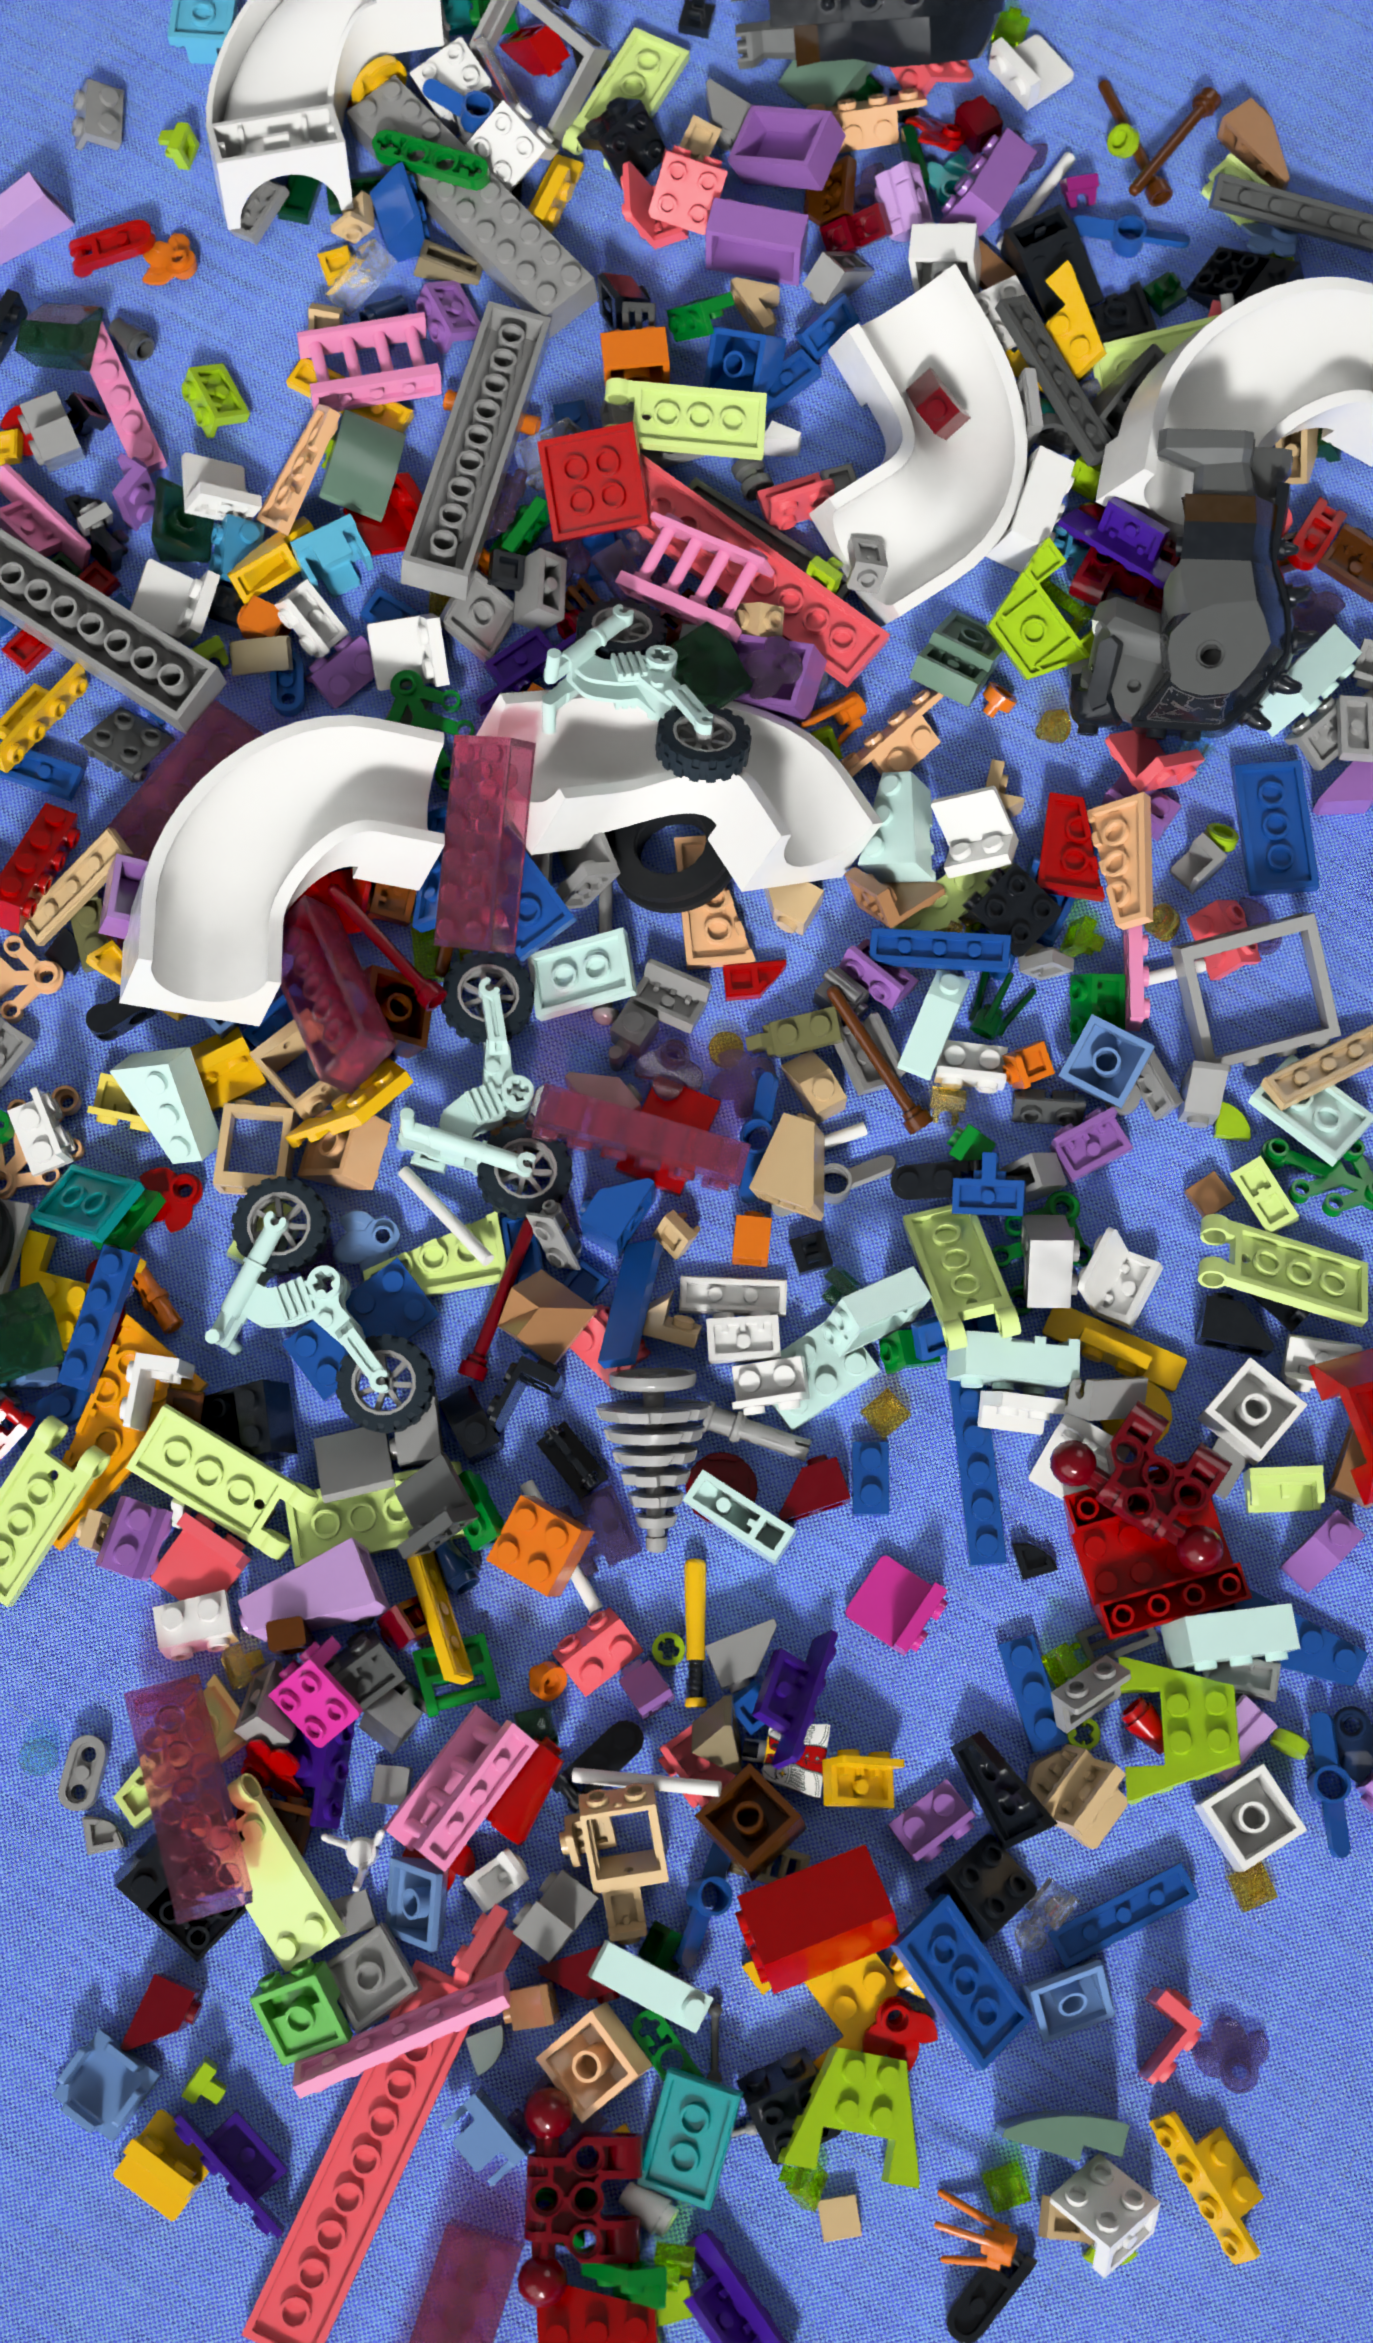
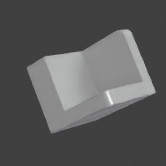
M1201 833L1193 841L1189 851L1171 867L1170 873L1188 891L1194 894L1222 868L1228 855L1209 837Z

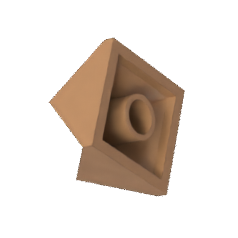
M541 1269L511 1287L497 1326L541 1359L556 1365L598 1310Z

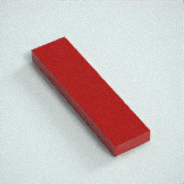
M96 560L77 577L107 597L121 586L119 580ZM21 630L1 650L7 658L28 674L53 649L24 630Z

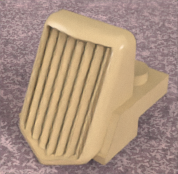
M1065 1744L1061 1751H1054L1030 1764L1026 1786L1058 1823L1055 1826L1062 1828L1087 1848L1096 1849L1128 1805L1127 1797L1118 1789L1120 1782L1126 1774L1116 1764L1096 1759L1087 1749Z

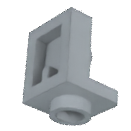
M851 537L847 546L851 570L846 581L847 588L878 593L888 569L883 542Z
M1036 942L1023 956L1018 958L1019 972L1040 981L1074 971V958L1061 953L1057 948H1045Z

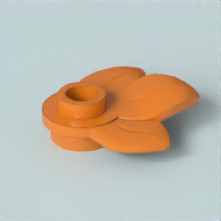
M173 233L167 242L156 241L149 252L142 254L146 262L151 265L142 278L143 283L155 286L165 285L174 277L179 280H186L195 274L197 258L194 252L190 250L191 242L185 235Z

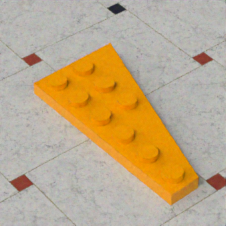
M127 1313L122 1322L123 1327L117 1341L112 1345L108 1354L109 1359L98 1380L94 1394L91 1393L75 1429L76 1434L69 1450H66L62 1462L75 1470L81 1456L93 1445H96L110 1455L111 1459L105 1471L93 1481L54 1542L53 1546L59 1551H64L76 1537L78 1524L82 1517L87 1516L88 1510L99 1511L132 1473L126 1469V1466L162 1406L166 1404L167 1389L170 1387L203 1392L209 1385L195 1372L193 1380L182 1378L181 1385L160 1382L156 1379L147 1431H138L124 1427V1419H120V1406L122 1399L128 1397L130 1382L126 1380V1373L129 1362L135 1359L136 1352L178 1358Z

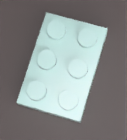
M623 927L541 950L527 958L530 980L534 985L535 1015L541 1022L638 995L628 932Z
M1290 1055L1273 1073L1300 1059ZM1335 1085L1282 1111L1262 1086L1251 1095L1248 1101L1250 1105L1332 1167L1373 1124V1114Z
M824 1322L781 1351V1359L796 1356L805 1357L810 1392L809 1400L800 1401L801 1408L779 1411L778 1404L773 1405L791 1433L880 1373L879 1367L864 1346L839 1357L835 1349L830 1347L824 1338L822 1328Z

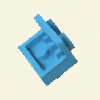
M227 514L219 524H215L211 534V543L215 544L214 554L210 558L208 570L220 575L217 587L224 580L231 582L227 574L263 543L264 524Z

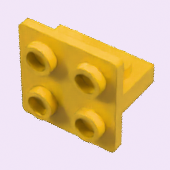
M238 1026L223 1039L216 1034L190 1047L212 1112L222 1108L224 1103H232L267 1084L262 1072L249 1055L251 1051Z
M159 2109L141 2135L132 2138L124 2149L123 2153L126 2156L113 2173V2176L170 2221H175L209 2174V2171L200 2161L203 2153L194 2143L190 2146L186 2145L174 2131V2127L177 2125L173 2119L174 2117L164 2109Z

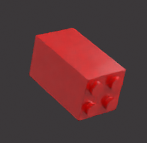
M866 1844L737 1896L741 1910L735 1912L742 1935L761 1984L769 1982L773 1994L889 1948L890 1944L900 1935L895 1912Z

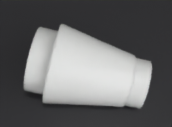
M632 2181L626 2186L618 2201L632 2216L641 2218V2225L651 2236L656 2233L660 2237H664L679 2212V2209L672 2205L673 2200L636 2185Z

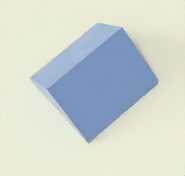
M1092 1014L1064 1064L1059 1077L1090 1097L1122 1109L1155 1046Z
M390 1857L385 1923L395 1938L429 1952L438 1950L444 1937L449 1868L444 1872L430 1860L423 1858Z
M1091 1958L1072 1965L1067 1969L1064 1968L1021 1985L1044 2044L1115 2017L1100 1959Z

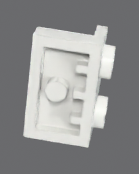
M947 1040L935 1068L934 1083H941V1086L947 1089H961L962 1086L975 1087L978 1092L988 1094L996 1093L997 1090L1003 1091L1007 1074L1003 1073L1002 1067L1005 1063L1002 1055L1008 1053V1047Z
M757 1310L749 1312V1316L735 1317L734 1313L721 1312L714 1314L713 1318L706 1319L709 1364L781 1359L778 1315H770V1311Z
M804 1356L731 1367L736 1401L732 1402V1409L743 1410L744 1416L766 1413L765 1406L778 1404L779 1411L801 1408L800 1401L810 1399Z
M981 1391L977 1424L982 1428L1041 1435L1044 1432L1045 1420H1050V1414H1065L1066 1400L1003 1391Z

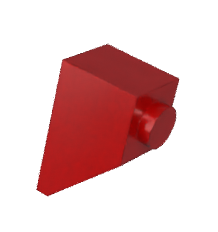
M545 23L521 27L520 30L499 44L502 51L532 76L546 74L547 77H550L563 68L561 63L570 57L560 36Z

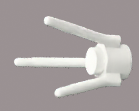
M379 1829L373 1839L357 1837L351 1842L326 1833L321 1835L323 1841L347 1850V1859L352 1865L358 1867V1873L352 1887L354 1892L360 1890L365 1876L368 1875V1867L372 1866L379 1856L378 1846L383 1843L385 1835L383 1829Z

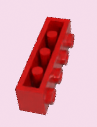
M49 803L44 804L0 873V928L20 934L28 919L34 916L41 898L48 893L57 872L63 869L67 856L72 849H75L79 842L81 830L77 829L78 814Z

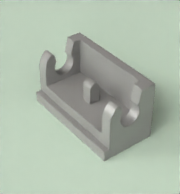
M1123 1376L1122 1378L1086 1379L1083 1397L1080 1394L1081 1379H1073L1069 1389L1068 1405H1065L1064 1412L1088 1421L1125 1419L1138 1400L1145 1404L1148 1378L1143 1376H1136L1135 1378Z

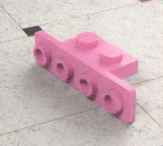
M7 463L1 465L0 492L11 503L0 508V528L44 557L61 551L81 570L86 569L91 552V545L86 538L81 536Z

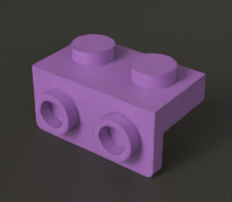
M121 453L117 460L124 477L112 490V493L125 524L134 531H137L143 523H147L152 518L154 510L160 501L155 491L156 486L149 476L147 465L136 457L131 459Z
M347 635L334 645L336 652L328 659L325 656L320 657L308 667L311 673L305 679L308 683L315 685L333 709H337L375 677L370 645L362 635L354 638Z
M866 938L857 947L851 945L847 949L839 968L869 991L875 1000L881 1002L890 1011L915 989L919 980L903 967L879 966L869 958V939Z
M1102 1107L1086 1115L1084 1117L1085 1122L1074 1127L1071 1123L1054 1133L1055 1138L1049 1149L1052 1153H1057L1061 1168L1070 1183L1132 1151V1144L1115 1118L1118 1113L1115 1107H1111L1106 1111Z

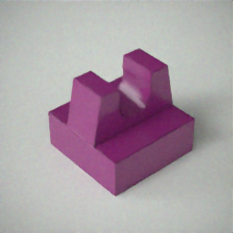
M1098 173L1068 177L1060 181L1061 194H1064L1068 209L1077 207L1076 199L1079 194L1084 195L1086 206L1096 204V193L1099 186Z

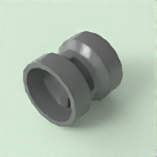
M739 459L732 466L733 476L737 482L742 484L740 490L743 497L748 501L757 500V491L774 486L770 475L764 473L765 464L763 460Z

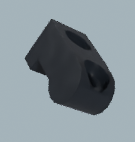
M119 995L106 1004H97L89 1009L86 1014V1024L98 1040L111 1041L156 1013L152 1008L119 1003Z

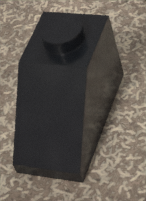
M605 272L597 275L600 314L612 330H623V302L650 303V296L645 287L642 285L638 286L631 276ZM630 312L631 328L636 326L635 312ZM642 312L643 321L648 319V312Z
M1212 1293V1296L1207 1295L1200 1305L1194 1344L1266 1358L1273 1351V1342L1243 1302L1233 1300L1234 1297L1226 1293Z
M470 1385L438 1402L472 1466L504 1449Z

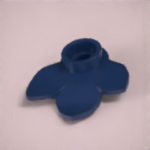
M1348 1706L1340 1709L1333 1718L1339 1762L1351 1779L1357 1783H1362L1370 1774L1373 1766V1725L1368 1715L1362 1709ZM1350 1718L1356 1719L1359 1722V1729L1355 1733L1347 1732L1344 1727L1346 1720Z

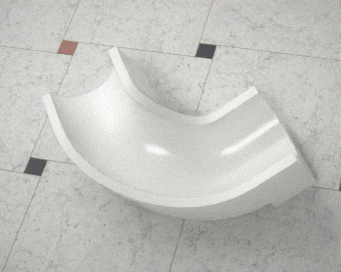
M248 0L234 20L217 57L209 84L206 103L207 135L217 191L228 230L241 228L242 209L250 194L266 181L283 175L295 174L315 178L326 184L334 192L341 210L353 209L346 145L342 134L343 120L353 84L365 66L377 57L444 46L440 0Z
M956 264L943 271L922 289L892 309L860 326L858 323L848 329L828 350L859 405L863 407L867 404L874 415L885 440L886 453L879 467L829 497L809 513V516L833 556L843 563L841 569L847 578L851 570L847 550L850 538L856 537L883 542L888 569L879 592L870 593L854 590L872 621L880 627L905 614L974 568L994 548L1006 531L1016 512L1024 487L1027 468V432L1020 393L1003 347ZM930 367L971 417L947 440L933 433L915 410L906 392V389Z
M1316 277L1273 286L1227 309L1184 340L1148 373L1135 391L1124 413L1118 437L1105 446L1095 502L1106 507L1108 501L1115 496L1171 529L1168 538L1172 539L1173 542H1177V536H1183L1185 515L1181 497H1184L1185 493L1192 494L1194 473L1159 461L1157 455L1159 430L1167 428L1246 430L1254 432V439H1256L1255 447L1272 448L1281 438L1305 429L1323 428L1322 440L1327 443L1330 442L1334 447L1369 466H1373V284L1344 277Z
M550 690L500 693L467 750L531 855L586 848L594 834L613 831L659 817L683 813L700 814L715 822L716 827L708 837V841L741 892L843 877L844 873H846L883 823L849 772L836 756L813 735L792 722L765 710L714 696L693 693L704 706L714 704L719 709L723 710L725 707L733 711V715L741 716L744 719V725H749L750 735H752L747 766L743 767L739 775L733 774L731 779L726 781L717 779L716 783H706V780L693 782L689 781L688 777L683 776L680 778L673 774L674 771L671 769L667 771L662 766V760L658 761L656 757L655 744L659 722L649 719L647 713L638 706L632 709L630 706H628V709L620 707L619 710H615L612 702L590 700L579 694L556 710V732L553 734L543 733L542 696Z
M356 715L322 716L297 721L272 730L245 744L216 765L179 804L165 825L152 851L131 908L128 933L123 942L119 1003L260 1026L281 985L284 915L312 884L332 871L353 866L354 879L417 891L422 887L445 846V834L429 831L427 823L430 788L435 766L444 745V732L372 717Z

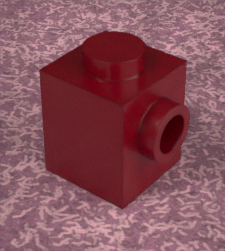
M982 94L973 100L963 102L956 108L954 125L962 129L961 132L966 136L964 144L974 156L977 152H983V147L993 134L997 137L1002 134L1003 120L1000 118L996 106L990 105Z

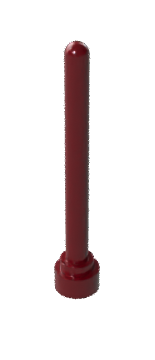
M338 884L329 885L327 889L329 896L416 989L417 1001L426 1011H431L438 1007L445 1000L447 991L437 981L426 980Z
M527 1217L523 1220L472 1354L468 1353L466 1360H461L457 1373L484 1382L489 1370L486 1368L488 1363L485 1360L498 1327L497 1325L511 1287L514 1286L534 1234Z

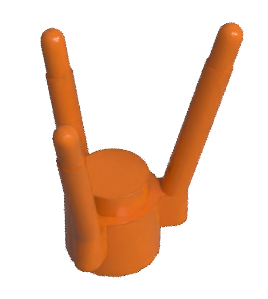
M852 691L844 697H840L834 702L812 711L808 720L796 723L801 724V728L805 729L833 715L840 725L848 724V727L836 739L840 747L854 730L863 725L860 718L866 715L867 708L861 696Z
M939 2189L937 2192L939 2197L993 2229V2231L986 2229L984 2235L951 2224L936 2221L934 2223L935 2229L981 2244L980 2253L987 2255V2257L942 2255L940 2257L941 2262L955 2265L983 2266L1000 2271L1001 2264L1011 2267L1018 2240L1017 2234L1009 2232L1011 2226L994 2220L943 2189Z

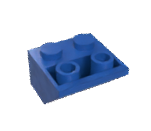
M403 162L397 163L370 191L373 212L391 264L418 257L423 241L430 239L425 221L427 220L422 200L418 201L416 195L418 190L413 174L407 175Z

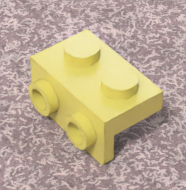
M100 1073L94 1106H88L87 1113L97 1115L96 1122L117 1126L118 1119L131 1122L130 1129L151 1133L115 1078L110 1074Z

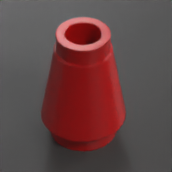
M1142 1697L1138 1698L1121 1713L1120 1718L1124 1722L1123 1727L1160 1755L1164 1753L1162 1719L1151 1702L1146 1703Z

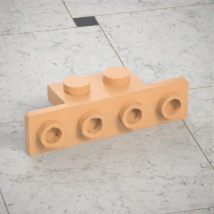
M910 88L899 91L897 96L887 97L886 94H873L868 96L866 101L856 102L855 99H843L838 101L836 106L825 107L824 104H813L807 106L806 109L832 111L846 134L839 153L899 143L897 110L926 106L927 98L922 92H918L917 89Z
M927 688L918 692L911 699L913 704L905 711L900 710L893 714L887 720L889 725L881 732L876 731L868 736L863 742L865 746L859 752H853L843 758L840 762L851 777L856 775L870 761L880 775L883 772H904L912 769L941 743L922 715L943 698L944 695Z

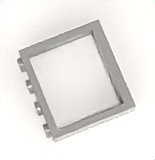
M491 0L468 45L483 69L494 51L518 1L584 56L546 128L554 138L552 144L559 150L567 129L573 124L611 50L551 0ZM493 86L484 92L493 100V111L503 100L510 102ZM531 119V121L539 128L540 126Z
M1302 912L1170 947L1196 1061L1228 1064L1229 1071H1231V1065L1242 1062L1244 1066L1260 1064L1264 1062V1056L1275 1053L1277 1057L1290 1056L1298 1053V1047L1309 1045L1310 1048L1327 1046L1331 1044V1038L1341 1036L1315 913ZM1301 932L1321 1028L1215 1056L1194 960Z

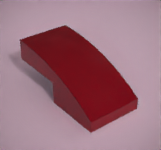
M879 202L852 216L845 215L819 228L826 252H854L893 234L884 203Z

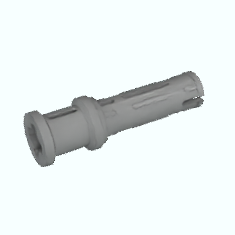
M710 1400L709 1404L712 1405L709 1415L702 1423V1425H705L703 1433L709 1430L728 1437L729 1441L733 1443L735 1441L739 1442V1439L805 1462L812 1439H806L747 1419L743 1411L739 1410L735 1413L717 1407L716 1403Z

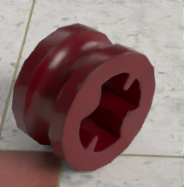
M579 609L570 610L568 613L565 612L564 619L556 623L557 630L563 640L576 632L578 615L581 612Z

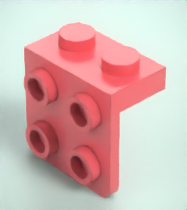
M967 60L890 67L902 90L914 88L918 92H922L925 97L937 82L968 83L974 77Z
M674 145L672 150L665 148L661 170L648 211L649 215L654 219L706 235V226L714 197L720 198L728 171L721 167L723 161L704 155L703 161L690 157L692 151L677 145Z
M630 161L623 163V175L620 177V182L624 191L622 213L625 220L631 222L638 230L641 238L646 239L654 249L689 238L687 229L654 219L649 215L648 211L656 185L651 186Z
M819 472L759 490L757 491L756 498L765 522L775 529L785 531L791 529L799 522L808 519L812 521L809 513L834 495L835 484L833 479L822 481Z
M1134 730L1113 733L1105 739L1111 756L1119 762L1127 774L1130 784L1139 793L1183 784L1196 775L1197 771L1195 769L1205 760L1198 749L1166 755L1155 739L1145 738L1146 734H1136Z
M185 1512L176 1523L183 1530L159 1561L156 1571L151 1575L152 1581L179 1600L221 1590L228 1592L251 1561V1558L242 1553L246 1545L229 1533L224 1539L213 1532L216 1524L199 1512L195 1518Z
M1153 1987L1145 1998L1174 2024L1173 2028L1138 2072L1142 2079L1153 2085L1158 2080L1164 2083L1177 2067L1174 2059L1182 2049L1188 2052L1196 2044L1201 2036V2032L1198 2029L1203 2024L1200 2019L1189 2011L1193 2004L1176 1989L1172 1990L1169 1987L1166 1990Z

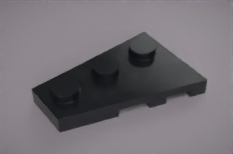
M1140 281L1130 285L1128 291L1120 295L1113 293L1105 297L1104 303L1093 308L1088 307L1103 343L1157 330Z
M982 1731L950 1747L1003 1850L1058 1824Z

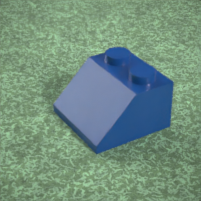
M713 326L714 333L710 337L703 387L767 393L782 372L787 339Z
M650 1178L599 1189L594 1198L588 1196L578 1215L582 1216L580 1224L583 1237L620 1258L626 1248V1244L630 1242L656 1200L655 1182Z

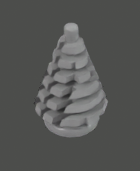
M637 1368L611 1372L609 1374L611 1387L622 1391L642 1392L643 1399L619 1400L596 1406L599 1419L620 1423L604 1427L607 1441L624 1445L612 1449L615 1462L627 1466H642L623 1469L619 1472L624 1485L645 1487V1489L630 1491L627 1495L632 1506L646 1508V1512L637 1513L634 1516L638 1526L647 1529L646 1549L651 1553H661L667 1550L665 1528L674 1526L678 1515L675 1512L666 1511V1508L678 1506L682 1503L684 1492L681 1490L668 1489L665 1486L686 1484L691 1474L689 1468H675V1466H669V1464H686L695 1461L698 1448L692 1447L693 1445L679 1443H690L702 1438L705 1425L688 1422V1420L698 1421L708 1417L712 1405L708 1404L709 1402L692 1399L664 1398V1394L667 1391L684 1390L695 1385L697 1371L691 1369Z

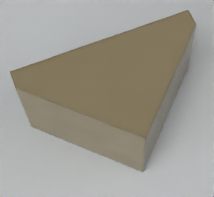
M732 1695L723 1696L692 1722V1753L735 1774L741 1772L742 1742Z

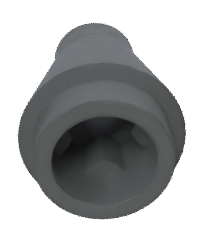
M116 318L111 322L109 333L116 339L130 359L145 361L152 355L155 343L149 332L129 324L121 318Z

